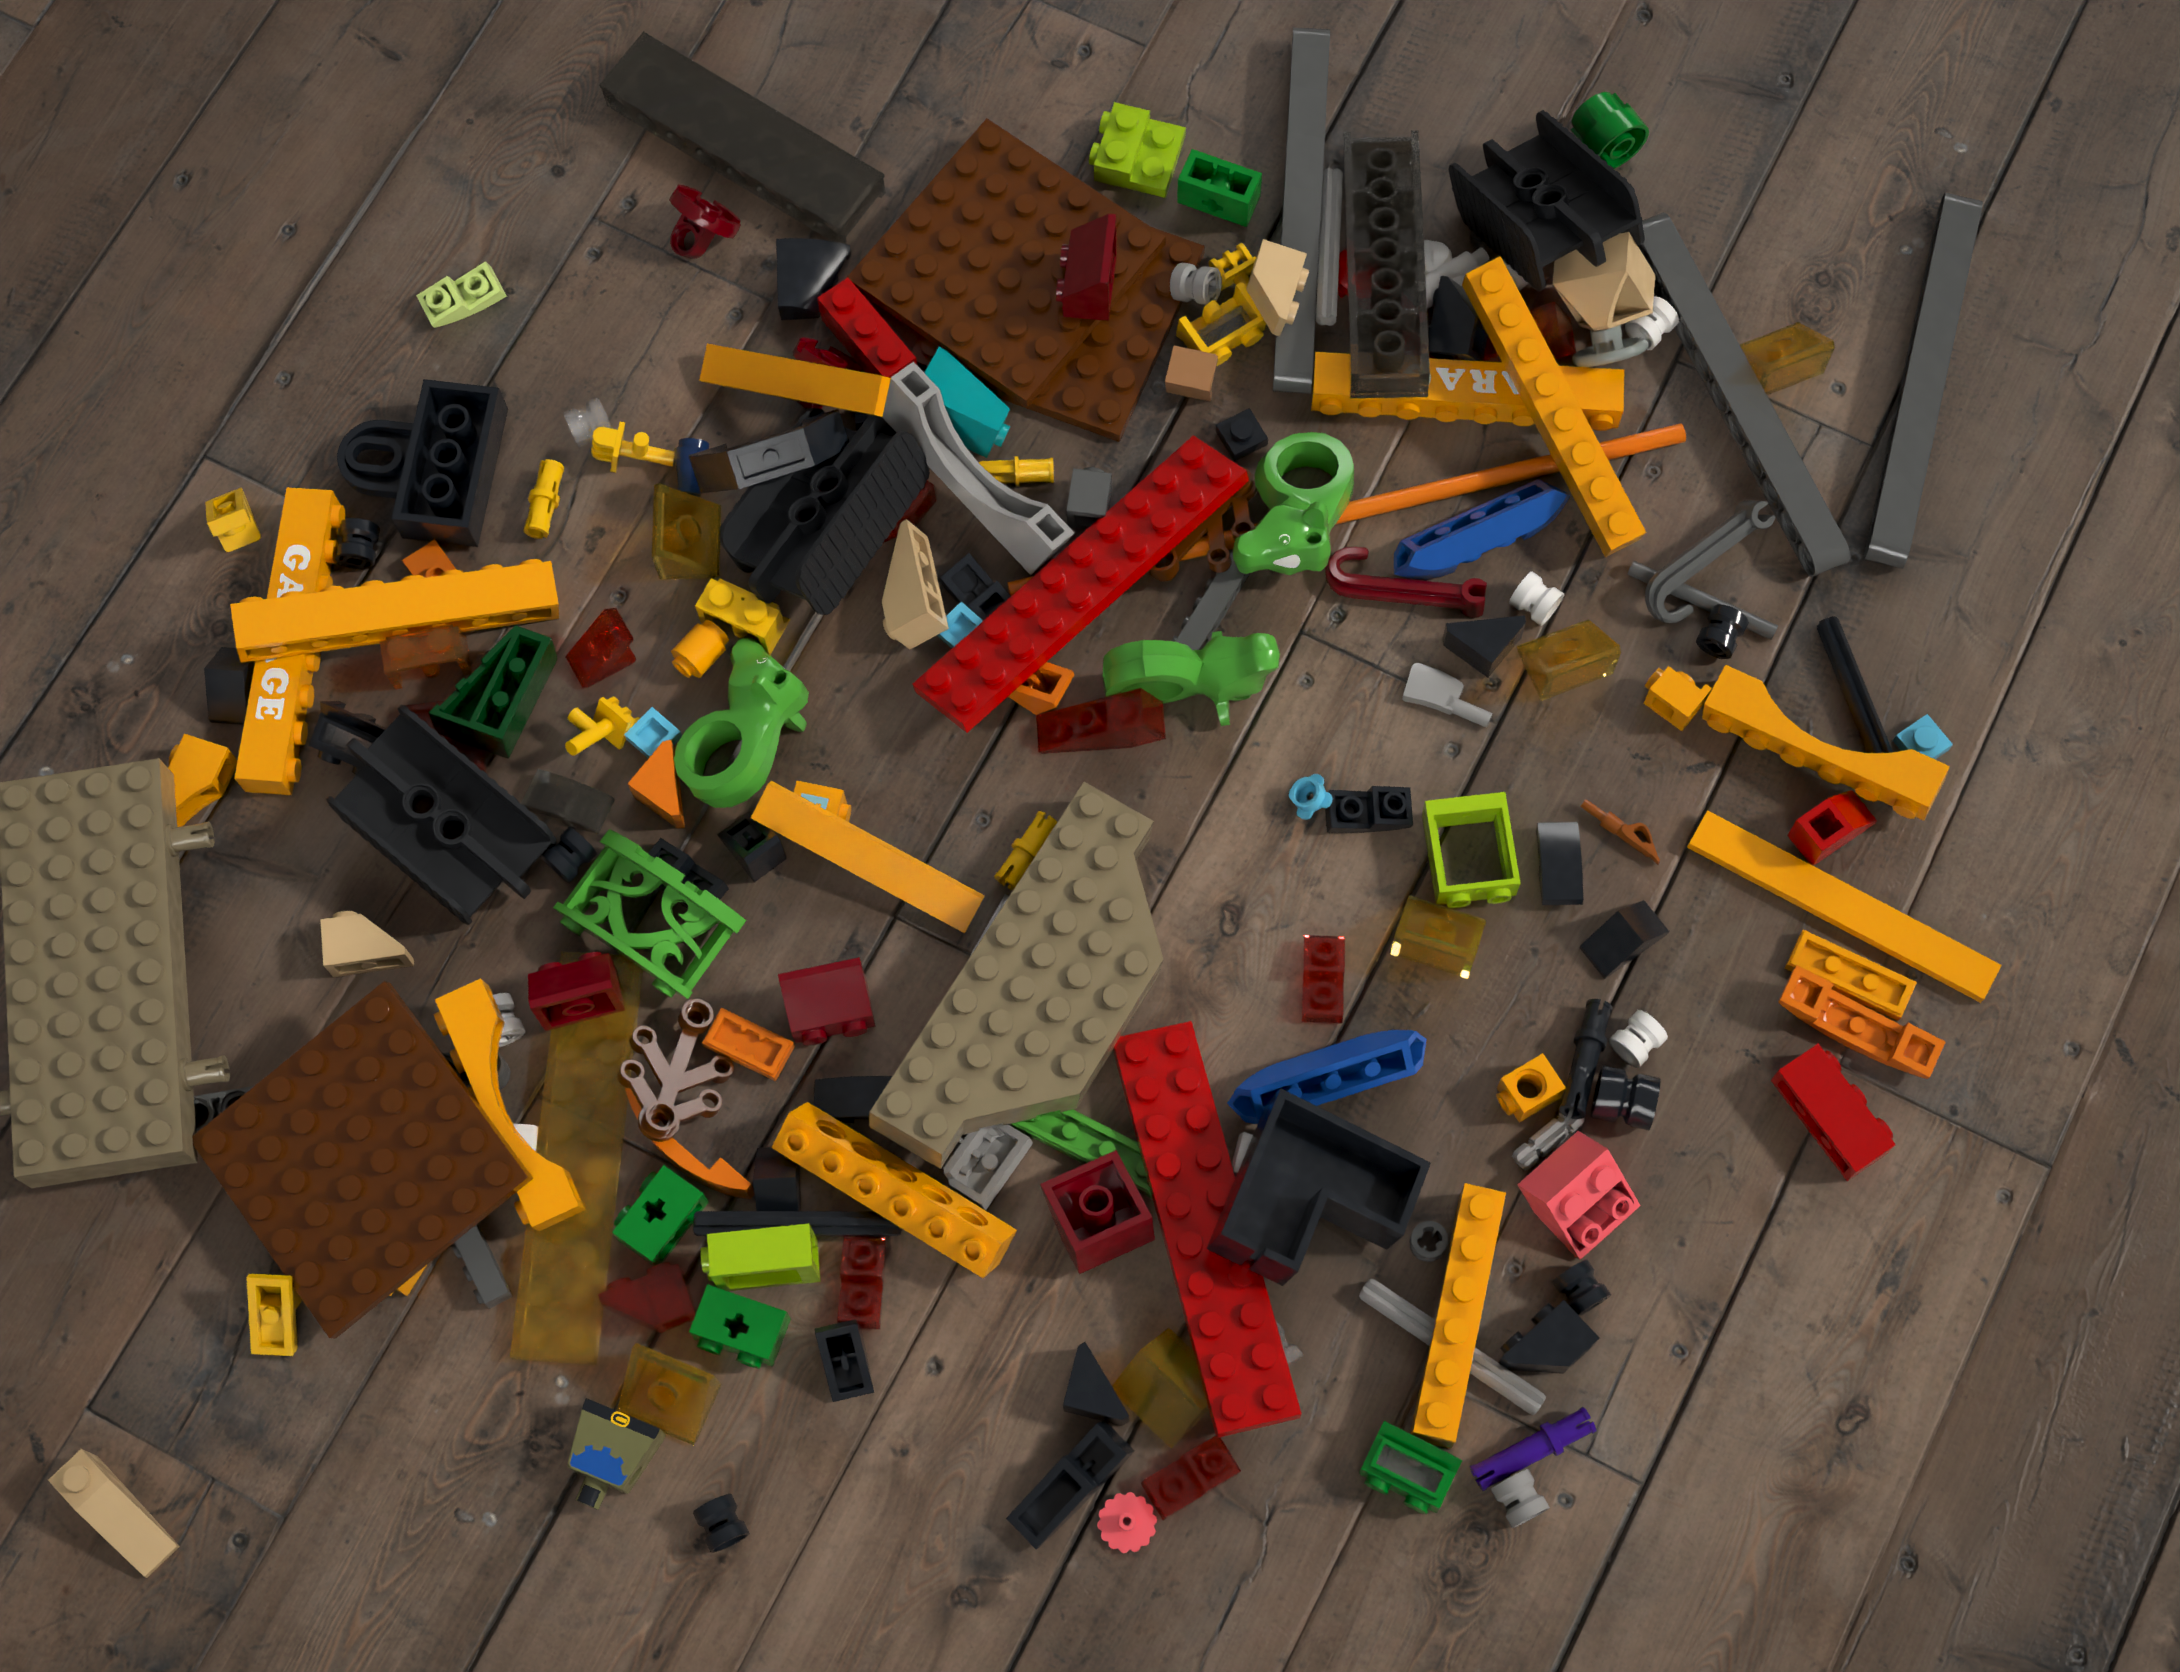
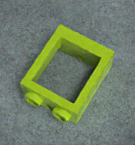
M1498 792L1425 801L1422 819L1436 905L1447 904L1449 908H1461L1470 905L1471 901L1487 899L1488 903L1497 904L1511 900V896H1516L1521 882L1506 793ZM1494 821L1503 880L1447 886L1438 828Z
M810 1224L707 1234L708 1247H701L703 1273H707L708 1280L713 1281L717 1288L726 1291L821 1282L818 1240Z

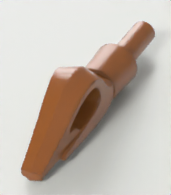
M1585 799L1580 807L1601 821L1599 826L1614 835L1616 834L1645 857L1651 858L1659 865L1660 859L1653 844L1651 833L1645 824L1633 823L1627 825L1611 811L1605 813ZM1634 832H1642L1647 842H1642Z

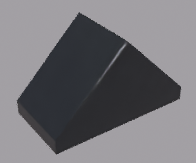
M1525 615L1446 623L1442 638L1443 646L1489 678L1522 638L1526 624Z
M221 647L204 668L208 719L211 723L244 725L255 661L241 663L236 648Z
M749 811L717 835L755 883L787 858L778 836L768 827L751 819L752 813Z
M1643 900L1618 910L1579 948L1602 977L1606 979L1665 937L1670 931Z
M771 1147L757 1148L753 1175L756 1211H801L800 1165Z
M857 1319L815 1328V1336L832 1401L836 1402L874 1393L862 1329Z
M1084 1342L1077 1348L1063 1402L1064 1412L1123 1426L1130 1422L1129 1414L1088 1345Z

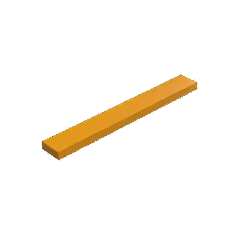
M1708 810L1687 846L1688 849L1980 1003L1985 999L2002 966Z

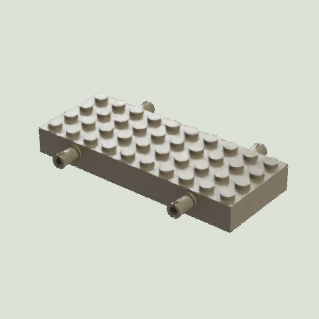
M160 758L0 782V879L2 886L10 1078L8 1090L0 1091V1116L11 1115L14 1178L30 1188L198 1163L197 1150L193 1145L192 1138L196 1134L193 1086L228 1082L230 1079V1074L224 1072V1070H230L225 1055L192 1061L179 852L206 847L213 848L214 839H209V837H214V832L209 821L177 827L174 774Z

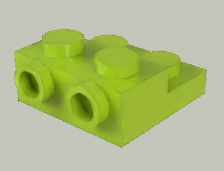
M1114 102L1112 111H1104L1100 121L1099 133L1104 134L1101 144L1094 142L1091 148L1089 165L1094 166V181L1166 198L1186 136V127L1150 119L1149 110Z

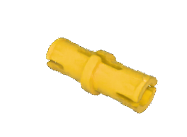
M550 459L540 461L534 489L529 492L528 501L530 507L523 531L532 538L543 539V537H548L554 509L559 506L560 497L558 496V489L565 468L558 461Z
M1038 811L1021 839L1016 838L1011 845L1013 851L1000 870L994 875V878L1001 885L1005 886L1008 883V889L1012 891L1057 824V821L1050 815L1045 819V812Z

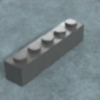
M1232 551L1230 552L1232 560L1230 568L1225 572L1217 573L1215 578L1210 577L1205 586L1207 591L1204 596L1197 598L1191 617L1186 616L1181 625L1182 631L1178 637L1174 636L1171 641L1188 645L1192 650H1201L1210 641L1212 632L1216 631L1251 574L1239 572L1233 560Z
M479 1224L475 1225L451 1246L457 1258L462 1257L466 1266L462 1269L468 1281L473 1280L477 1287L473 1292L479 1304L484 1303L490 1309L513 1297V1294Z

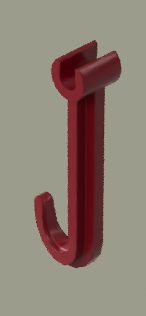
M1345 547L1336 551L1329 558L1328 564L1325 567L1326 581L1330 588L1338 595L1347 598L1456 608L1471 618L1480 617L1484 612L1487 583L1482 579L1471 578L1462 585L1343 572L1340 565L1344 561L1365 560L1368 558L1369 551L1364 547Z

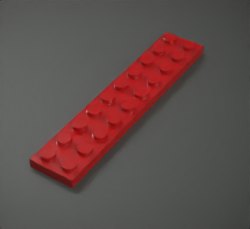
M1193 435L1106 512L1105 517L1099 518L912 683L916 694L968 733L1249 481L1247 470Z
M1192 1021L1120 1036L1114 1046L1113 1053L1216 1437H1224L1300 1419L1302 1413L1263 1276L1249 1270L1251 1262L1248 1260L1240 1266L1206 1249L1234 1183L1235 1174Z

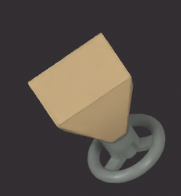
M1630 232L1620 233L1603 242L1606 262L1597 267L1577 250L1564 255L1554 262L1553 286L1578 324L1590 330L1593 346L1582 349L1573 355L1572 363L1575 366L1591 367L1614 363L1637 356L1648 348L1646 339L1621 338L1623 336L1621 324L1653 313L1655 273Z

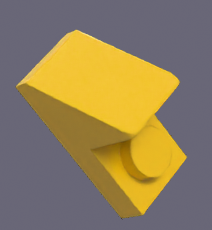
M242 487L205 502L208 527L213 537L218 536L226 552H231L261 539L260 531Z
M248 1274L246 1278L251 1354L293 1356L298 1349L296 1309L302 1301L293 1287V1277L287 1275Z

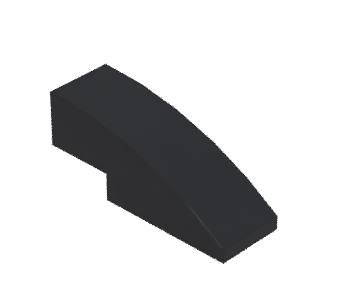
M1106 1421L1097 1423L1068 1455L1060 1459L1006 1519L1035 1549H1038L1086 1503L1135 1450Z

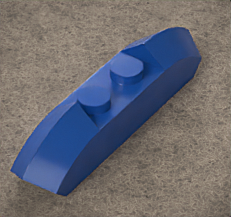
M1537 479L1407 537L1399 542L1394 552V574L1411 579L1442 577L1455 572L1459 563L1473 562L1488 550L1495 547L1509 546L1516 541L1517 537L1521 536L1525 541L1539 533L1556 518L1568 502L1571 494Z
M1413 1030L1380 1031L1281 1061L1247 1078L1236 1088L1227 1104L1244 1122L1258 1124L1265 1105L1280 1088L1318 1106L1416 1074L1423 1066L1427 1039Z

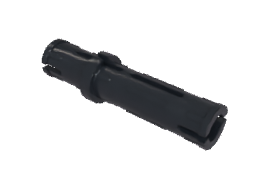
M1589 999L1586 1002L1581 1029L1575 1033L1574 1037L1576 1050L1562 1104L1559 1107L1560 1113L1566 1117L1569 1114L1570 1108L1574 1107L1572 1119H1583L1586 1116V1107L1600 1052L1606 1049L1608 1041L1605 1032L1613 1007L1610 1003L1604 1001L1602 1010L1599 1009L1598 1011L1601 999Z

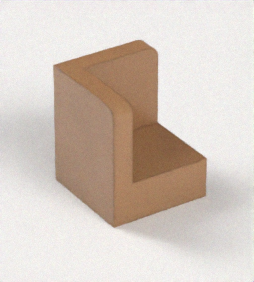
M1174 345L1165 379L1166 392L1211 401L1212 383L1218 356Z

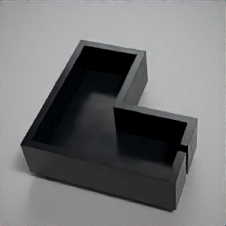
M1280 1088L1265 1105L1206 1249L1240 1266L1248 1260L1251 1262L1249 1270L1281 1286L1285 1285L1299 1272L1320 1217L1387 1250L1404 1236L1431 1162Z

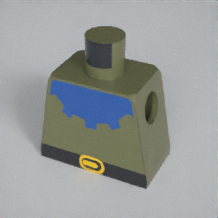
M586 1398L567 1466L573 1472L585 1477L575 1500L599 1510L609 1487L628 1494L663 1443L666 1434L658 1427Z

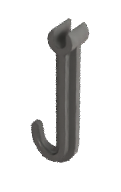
M1744 500L1736 506L1733 516L1652 576L1645 590V602L1648 611L1655 619L1665 623H1677L1693 613V606L1687 604L1673 611H1667L1664 606L1666 596L1755 529L1770 527L1775 520V516L1758 514L1760 509L1768 505V501Z

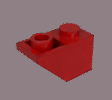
M1850 790L1827 798L1795 821L1787 836L1806 860L1814 866L1876 824L1877 820L1854 791Z

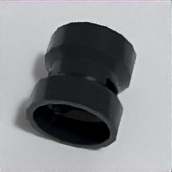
M360 518L342 520L339 531L342 543L337 546L335 560L348 568L362 570L372 568L376 558L373 545L379 539V526L374 522Z
M1717 604L1713 606L1707 618L1709 624L1701 629L1696 643L1701 650L1713 657L1730 659L1737 647L1736 639L1744 634L1749 621L1737 609Z
M568 827L560 835V842L556 846H549L540 856L554 872L570 883L578 875V868L583 863H589L598 853L576 830Z
M1588 1259L1572 1266L1552 1281L1558 1292L1567 1296L1570 1301L1569 1306L1579 1316L1589 1312L1611 1296L1605 1284L1598 1283L1594 1277L1595 1269Z
M732 1494L717 1497L701 1505L693 1512L697 1524L704 1527L707 1533L705 1542L711 1553L726 1549L742 1541L750 1534L745 1522L739 1520L735 1513L737 1504Z

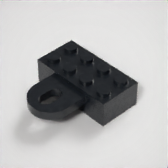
M423 379L414 423L370 420L355 426L344 436L339 445L337 453L339 470L346 482L357 492L369 496L396 499L392 521L403 539L429 542L435 539L438 543L478 547L508 407L498 387ZM368 449L394 453L392 462L384 466L357 462L358 455Z

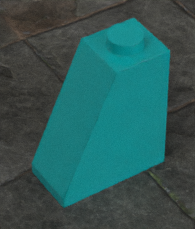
M939 347L924 373L940 389L952 425L965 447L987 458L994 444L1001 447L1011 426L1004 423L1010 408L947 350Z

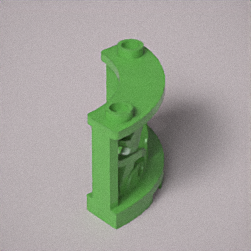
M609 829L600 840L605 846L564 904L557 902L553 909L564 916L560 923L578 936L585 931L654 977L655 980L651 985L669 998H672L677 993L689 999L693 993L691 990L733 932H739L746 920L707 890L702 891L689 881H686L685 884L681 883L685 877L683 873L656 856L654 858L650 856L638 844ZM638 873L643 874L644 879L640 886H623L624 880L628 884L633 885V876ZM661 884L666 886L661 906L665 920L672 928L653 933H628L622 913V896L642 897L656 890ZM601 890L608 891L607 898L597 895ZM678 902H684L688 905L687 912L679 914L686 922L681 925L676 921L672 912L673 906ZM591 904L598 905V910L593 915L584 914ZM609 919L613 935L598 925L603 924ZM718 924L700 949L693 938ZM685 942L694 951L696 956L679 978L665 968L664 962L668 956H675L682 965L683 954L676 944ZM633 949H652L651 962Z

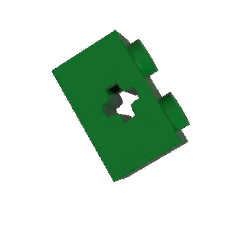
M1191 149L1178 178L1177 203L1247 227L1261 197L1262 173Z
M664 1165L658 1173L653 1171L645 1178L639 1189V1192L642 1194L632 1207L626 1205L620 1211L614 1221L616 1228L612 1232L619 1242L657 1269L660 1268L693 1224L694 1213L703 1211L709 1203L704 1193ZM653 1210L658 1212L663 1210L665 1217L662 1220L658 1218L652 1219L650 1213Z
M707 1284L689 1333L698 1341L696 1347L715 1355H720L723 1349L738 1354L736 1361L760 1369L762 1363L774 1366L791 1318L787 1311ZM741 1321H743L748 1329L747 1334L738 1333L737 1337L734 1338L735 1336L730 1331L731 1325L738 1327Z

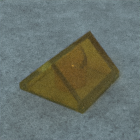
M1799 322L1740 344L1767 395L1823 374L1835 349L1833 340Z
M661 483L654 485L652 560L659 579H710L719 576L721 505Z
M1589 619L1517 646L1519 656L1541 701L1613 674L1621 655L1620 645Z
M1409 895L1394 936L1390 954L1468 979L1486 920Z
M1169 1327L1139 1350L1112 1385L1119 1399L1171 1449L1209 1410L1194 1351Z
M635 1343L632 1347L617 1411L658 1427L665 1434L694 1445L698 1440L722 1384L713 1374Z

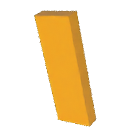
M1804 929L1801 931L1785 965V969L1791 972L1796 965L1833 983L1832 990L1896 1021L1901 1019L1917 984L1916 981Z

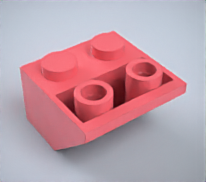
M1580 1131L1571 1136L1517 1184L1533 1212L1579 1260L1641 1206L1608 1148Z

